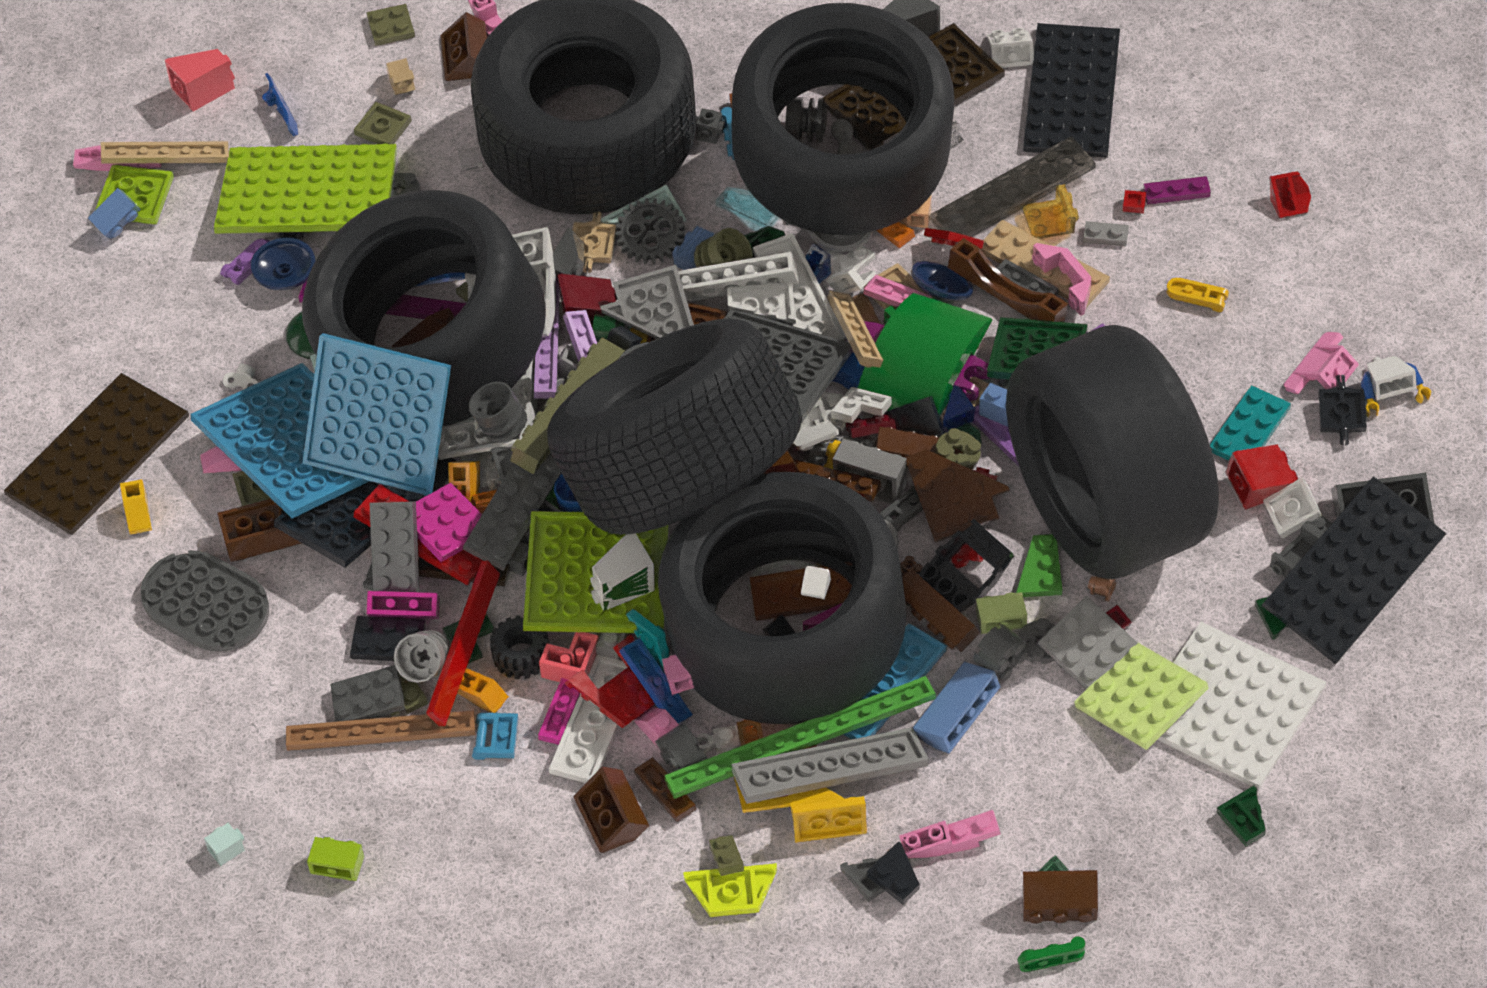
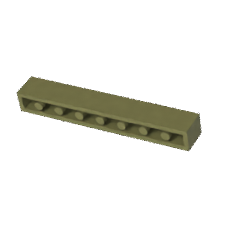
M601 338L597 344L593 343L587 352L588 356L586 358L583 356L578 362L576 371L571 370L566 378V383L559 385L555 392L556 396L548 399L544 406L545 410L543 412L539 411L533 420L534 424L532 426L528 425L522 434V439H517L511 447L513 454L510 461L534 475L551 453L548 446L547 429L555 411L579 386L618 360L625 350L604 338Z

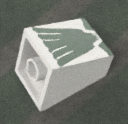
M636 533L626 534L592 567L593 577L590 579L594 590L591 591L594 602L596 604L599 603L603 611L654 591V564Z

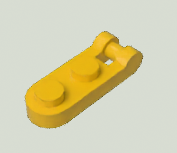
M1172 278L1167 283L1166 292L1170 298L1209 307L1216 312L1224 310V301L1227 300L1229 291L1225 288L1184 278Z

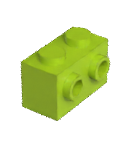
M315 837L307 860L310 874L357 881L364 860L362 845L354 841H338L331 837Z

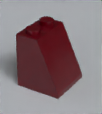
M558 274L563 313L586 310L592 329L594 315H605L602 313L600 306L618 300L615 289L612 287L611 279Z

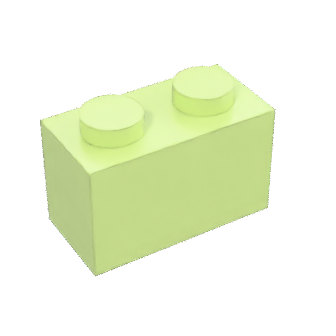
M1022 592L1007 593L999 596H984L976 599V614L981 634L988 633L994 627L1000 629V624L1005 625L1010 630L1023 628L1027 624V611Z

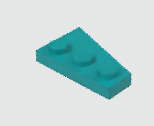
M632 609L626 615L629 621H633L637 626V629L634 630L637 638L642 640L664 672L662 659L668 658L670 652L665 639V631L659 625L655 626L636 610Z

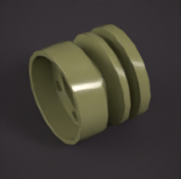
M725 228L715 233L712 237L698 244L694 252V262L697 268L752 258V248L744 234L733 228Z

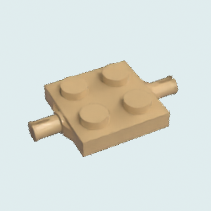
M601 212L593 213L592 221L585 223L574 222L573 231L584 242L583 272L587 273V269L588 273H591L592 264L595 262L611 263L616 238L615 232H617L616 225L600 222Z

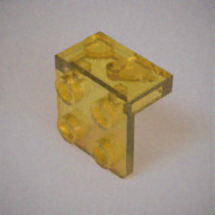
M1065 184L1056 186L1055 200L1023 206V214L1030 234L1033 237L1042 239L1075 232V223L1079 219L1078 211L1072 206V194L1067 192Z

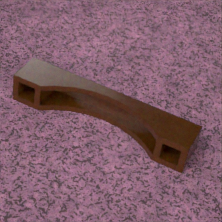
M964 238L950 249L948 268L1030 320L1065 322L1068 308L1067 302L1052 293L1031 291L1012 282L993 266L979 247Z

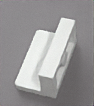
M854 267L831 274L826 281L835 292L848 294L861 290L876 275V272L873 270L859 275Z

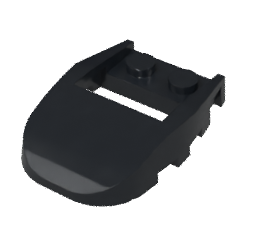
M974 518L970 521L972 525L964 532L957 531L951 536L952 539L944 546L940 545L936 549V555L930 563L927 562L919 575L959 612L968 609L976 603V599L982 598L997 584L1014 557L1008 548ZM965 543L994 568L992 575L980 588L975 586L949 562Z

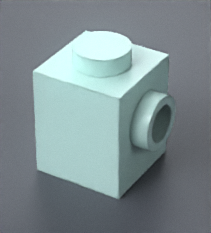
M229 823L216 828L210 835L204 838L208 851L220 866L245 851L243 846L244 836L238 828L234 830Z

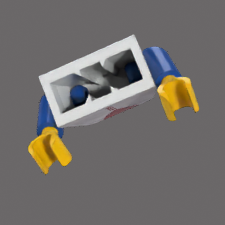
M1397 356L1384 359L1375 357L1366 365L1367 372L1363 374L1361 389L1364 390L1365 401H1367L1365 410L1368 418L1370 416L1369 409H1374L1377 416L1379 414V404L1374 402L1373 399L1378 401L1417 389L1418 392L1415 399L1418 403L1421 404L1423 402V395L1429 400L1431 390L1422 385L1424 382L1415 365L1406 363Z

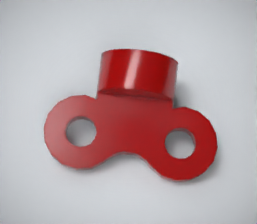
M964 544L961 550L952 558L953 566L961 568L966 566L969 560L972 562H982L984 559L971 547Z

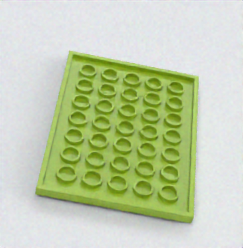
M397 144L232 147L229 150L214 223L215 234L338 231L360 212L380 201L390 198L397 156Z

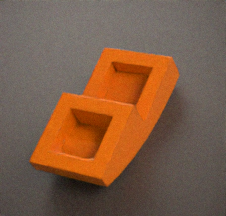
M900 222L876 230L899 248L915 237L914 230Z

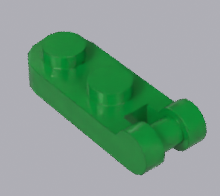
M1076 936L1069 943L1051 944L1037 950L1027 949L1017 959L1020 971L1031 972L1080 961L1085 956V940L1082 937Z

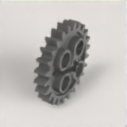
M645 198V204L637 200L636 207L629 204L630 211L623 210L624 217L619 216L618 221L620 224H616L617 232H615L616 239H618V246H622V253L628 252L629 259L635 256L636 263L643 259L645 265L648 260H651L653 265H655L658 258L663 263L664 256L671 259V251L673 252L677 245L680 246L682 244L681 239L685 238V233L683 232L685 225L682 224L683 217L679 216V210L673 211L672 204L666 207L665 200L657 204L656 198H654L652 203H649L648 198ZM646 216H653L650 220L644 219ZM665 227L670 228V229H669L668 231H666V232L661 231L662 228H665ZM634 231L640 232L638 235H631ZM649 243H656L654 247L647 246Z

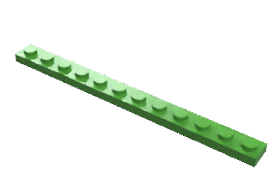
M924 676L858 701L838 712L808 720L664 775L665 782L673 798L676 799L733 777L732 764L809 748L936 699V693L927 677Z

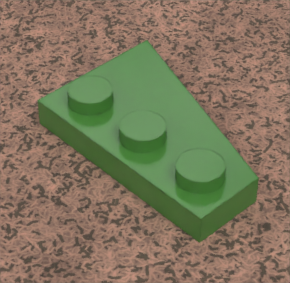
M1052 534L1033 535L1016 592H1022L1023 597L1062 595L1057 541Z

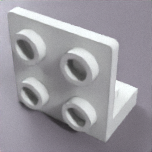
M1024 28L1012 29V32L994 30L991 34H987V40L991 46V58L1001 68L1033 65V40L1027 30H1024Z

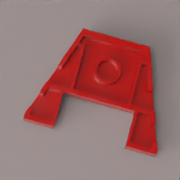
M629 635L613 647L627 668L599 689L583 669L565 682L567 687L570 689L574 688L581 693L580 697L586 701L590 700L598 706L600 712L621 728L627 726L655 705L619 652L624 646L634 641L632 635Z

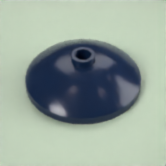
M279 238L265 243L254 253L251 260V271L253 277L260 285L272 290H289L302 285L308 280L316 259L313 250L305 242L294 238Z
M921 261L915 263L911 269V276L914 282L924 293L932 296L935 300L945 302L963 301L970 298L973 293L971 282L949 269L948 266L935 262Z

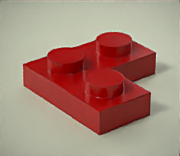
M925 228L924 236L932 238V243L954 247L964 238L980 249L983 248L984 240L946 230Z

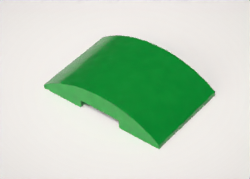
M912 293L892 314L875 343L883 359L881 367H865L858 389L890 396L892 398V405L887 409L888 412L891 409L932 396L940 417L954 392L953 385L969 356L975 354L993 321L992 318Z

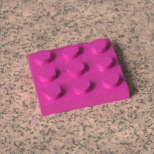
M449 483L416 501L417 538L442 562L463 550L465 542L482 514L452 483Z

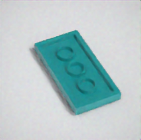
M1251 385L1211 442L1212 453L1230 461L1231 455L1235 451L1265 446L1290 410L1291 403Z

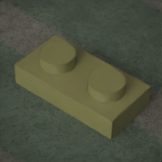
M733 835L709 840V847L720 876L744 871V863Z

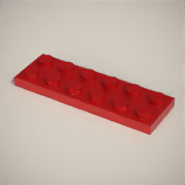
M379 484L354 511L353 517L371 527L370 503L409 501ZM417 538L418 556L467 586L476 577L481 561H483L482 559L462 550L440 562Z

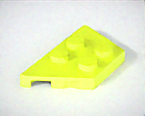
M777 863L744 866L743 872L720 876L718 869L683 872L684 881L710 917L759 913L777 873Z

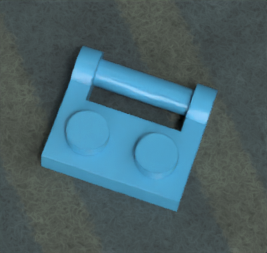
M478 713L476 716V724H478L476 745L473 748L472 757L476 760H484L485 758L514 759L519 721L518 713ZM493 724L491 747H485L487 725Z

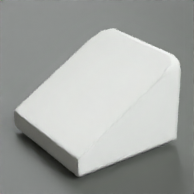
M807 566L804 573L801 595L825 599L831 581L829 570Z

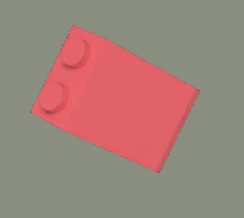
M218 49L167 58L165 60L171 88L192 111L235 89L233 82L235 77L230 69L232 63L226 54L223 55Z

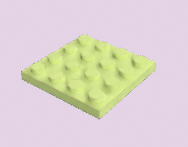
M1138 643L1136 646L1131 647L1129 652L1114 664V667L1088 687L1074 703L1077 709L1148 750L1209 688L1206 681Z

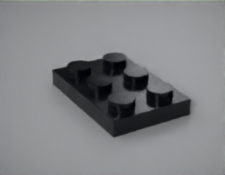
M357 616L350 657L351 659L394 661L395 648L400 640L407 635L425 631L426 621L425 619Z

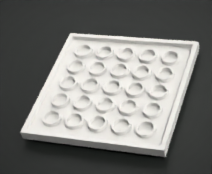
M1200 622L1173 663L1206 681L1209 689L1158 740L1251 787L1255 785L1257 790H1260L1326 687V681L1208 624Z

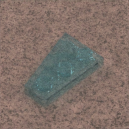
M726 187L715 201L716 206L762 228L766 226L773 227L780 219L762 206L749 190Z

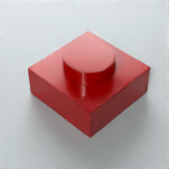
M1125 190L1123 212L1144 214L1146 192Z

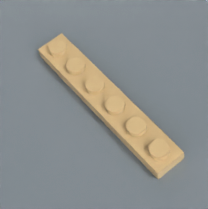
M228 141L101 142V164L227 163L229 157Z
M829 291L827 299L859 364L869 368L872 366L881 367L883 359L850 294Z

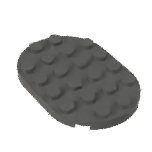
M189 550L188 553L176 556L175 553L170 554L155 563L142 581V604L150 619L175 635L205 650L228 651L239 648L257 637L268 620L269 602L263 586L252 576L206 552Z

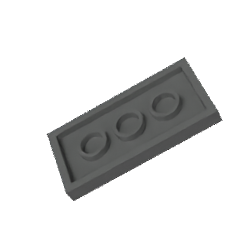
M416 501L370 503L373 591L420 593Z

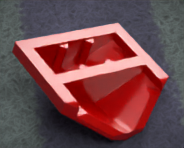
M1298 171L1269 177L1270 198L1279 218L1308 212L1311 194L1308 184L1303 180Z

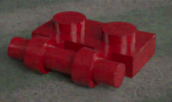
M889 414L883 416L872 415L871 418L866 419L856 418L852 423H845L846 431H848L849 436L852 438L876 434L879 431V427L896 429L895 420L890 418Z

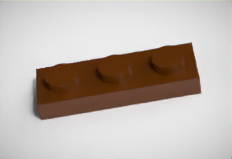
M652 757L635 768L634 775L676 822H679L694 812L696 805L687 794L676 799L673 798L665 782L664 775L668 773Z

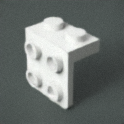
M820 398L801 423L799 433L792 444L797 450H810L815 444L829 442L834 439V436L839 434L838 429L828 421Z

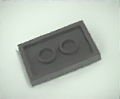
M395 665L330 684L335 722L373 719L405 709L400 673Z

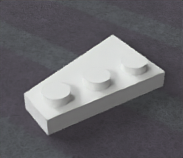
M792 282L727 287L729 311L737 309L764 318L796 324Z

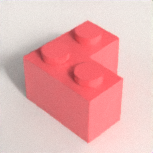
M576 632L569 649L546 644L539 661L541 678L560 682L561 678L569 680L582 669L589 675L597 656L596 644L599 636L586 632Z

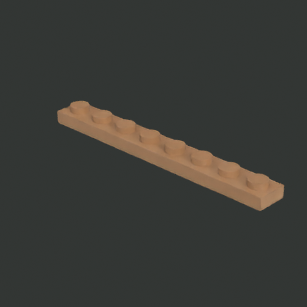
M474 710L450 712L446 726L440 727L427 714L286 726L287 751L473 736L476 735Z

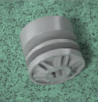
M425 630L407 635L400 640L395 648V667L402 677L416 683L439 677L451 644L444 635L433 630Z

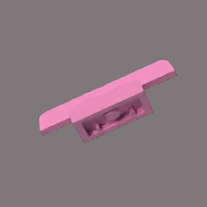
M1326 332L1321 336L1284 383L1286 391L1299 394L1309 380H1318L1325 389H1331L1336 387L1335 377L1337 375H1340V382L1341 375H1344L1345 382L1359 364L1343 346L1338 345L1343 339L1340 333Z

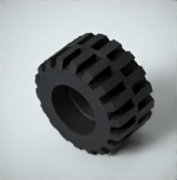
M518 615L514 619L509 617L506 618V622L501 621L498 623V628H494L492 631L493 635L490 636V647L495 667H498V671L501 674L505 672V676L509 678L514 675L515 679H520V676H525V679L530 678L532 673L534 676L539 674V661L546 644H549L547 631H523V618ZM520 643L530 645L527 649L521 651L510 649L512 646Z

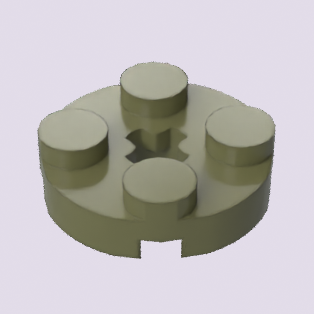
M953 428L938 439L935 454L973 470L980 459L981 444L970 434ZM954 449L961 450L963 454H954Z

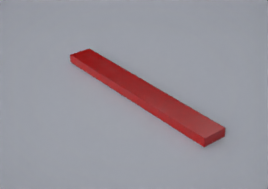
M488 560L481 561L426 712L439 727L446 726L500 573Z

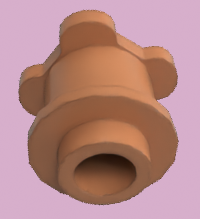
M1091 576L1088 589L1091 590V595L1105 596V601L1109 602L1117 582H1115V579Z

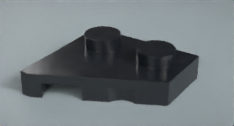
M932 396L890 410L892 419L895 420L896 430L911 431L939 438L945 434Z

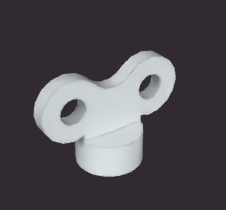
M240 363L236 374L229 372L224 376L223 384L230 389L242 387L244 390L250 384L255 385L258 383L253 378L256 369ZM230 378H234L232 383H229Z

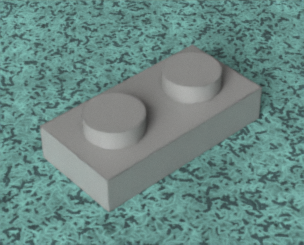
M1086 221L1083 243L1127 246L1129 225Z

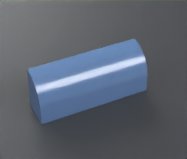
M964 661L913 727L918 737L933 748L950 754L1001 687L995 671Z

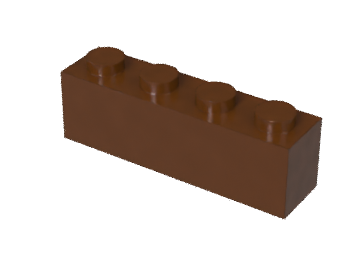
M879 427L875 448L887 453L898 454L903 458L925 449L935 453L939 437L921 435L911 431L895 430L891 427ZM954 449V454H963L961 450Z
M910 569L902 577L906 605L913 609L910 613L918 621L924 619L928 623L926 627L935 636L938 634L944 637L942 642L951 650L956 648L959 652H963L980 634L977 627L915 571Z

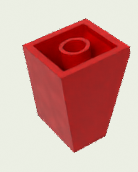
M1278 444L1233 452L1225 471L1245 510L1263 504L1264 499L1298 480L1296 472L1291 470L1288 465L1286 453L1280 450Z

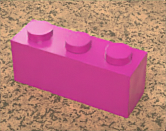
M368 591L367 615L370 617L439 619L440 596L437 593Z

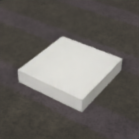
M1303 478L1298 479L1263 500L1282 539L1299 530L1306 521L1311 523L1322 516Z

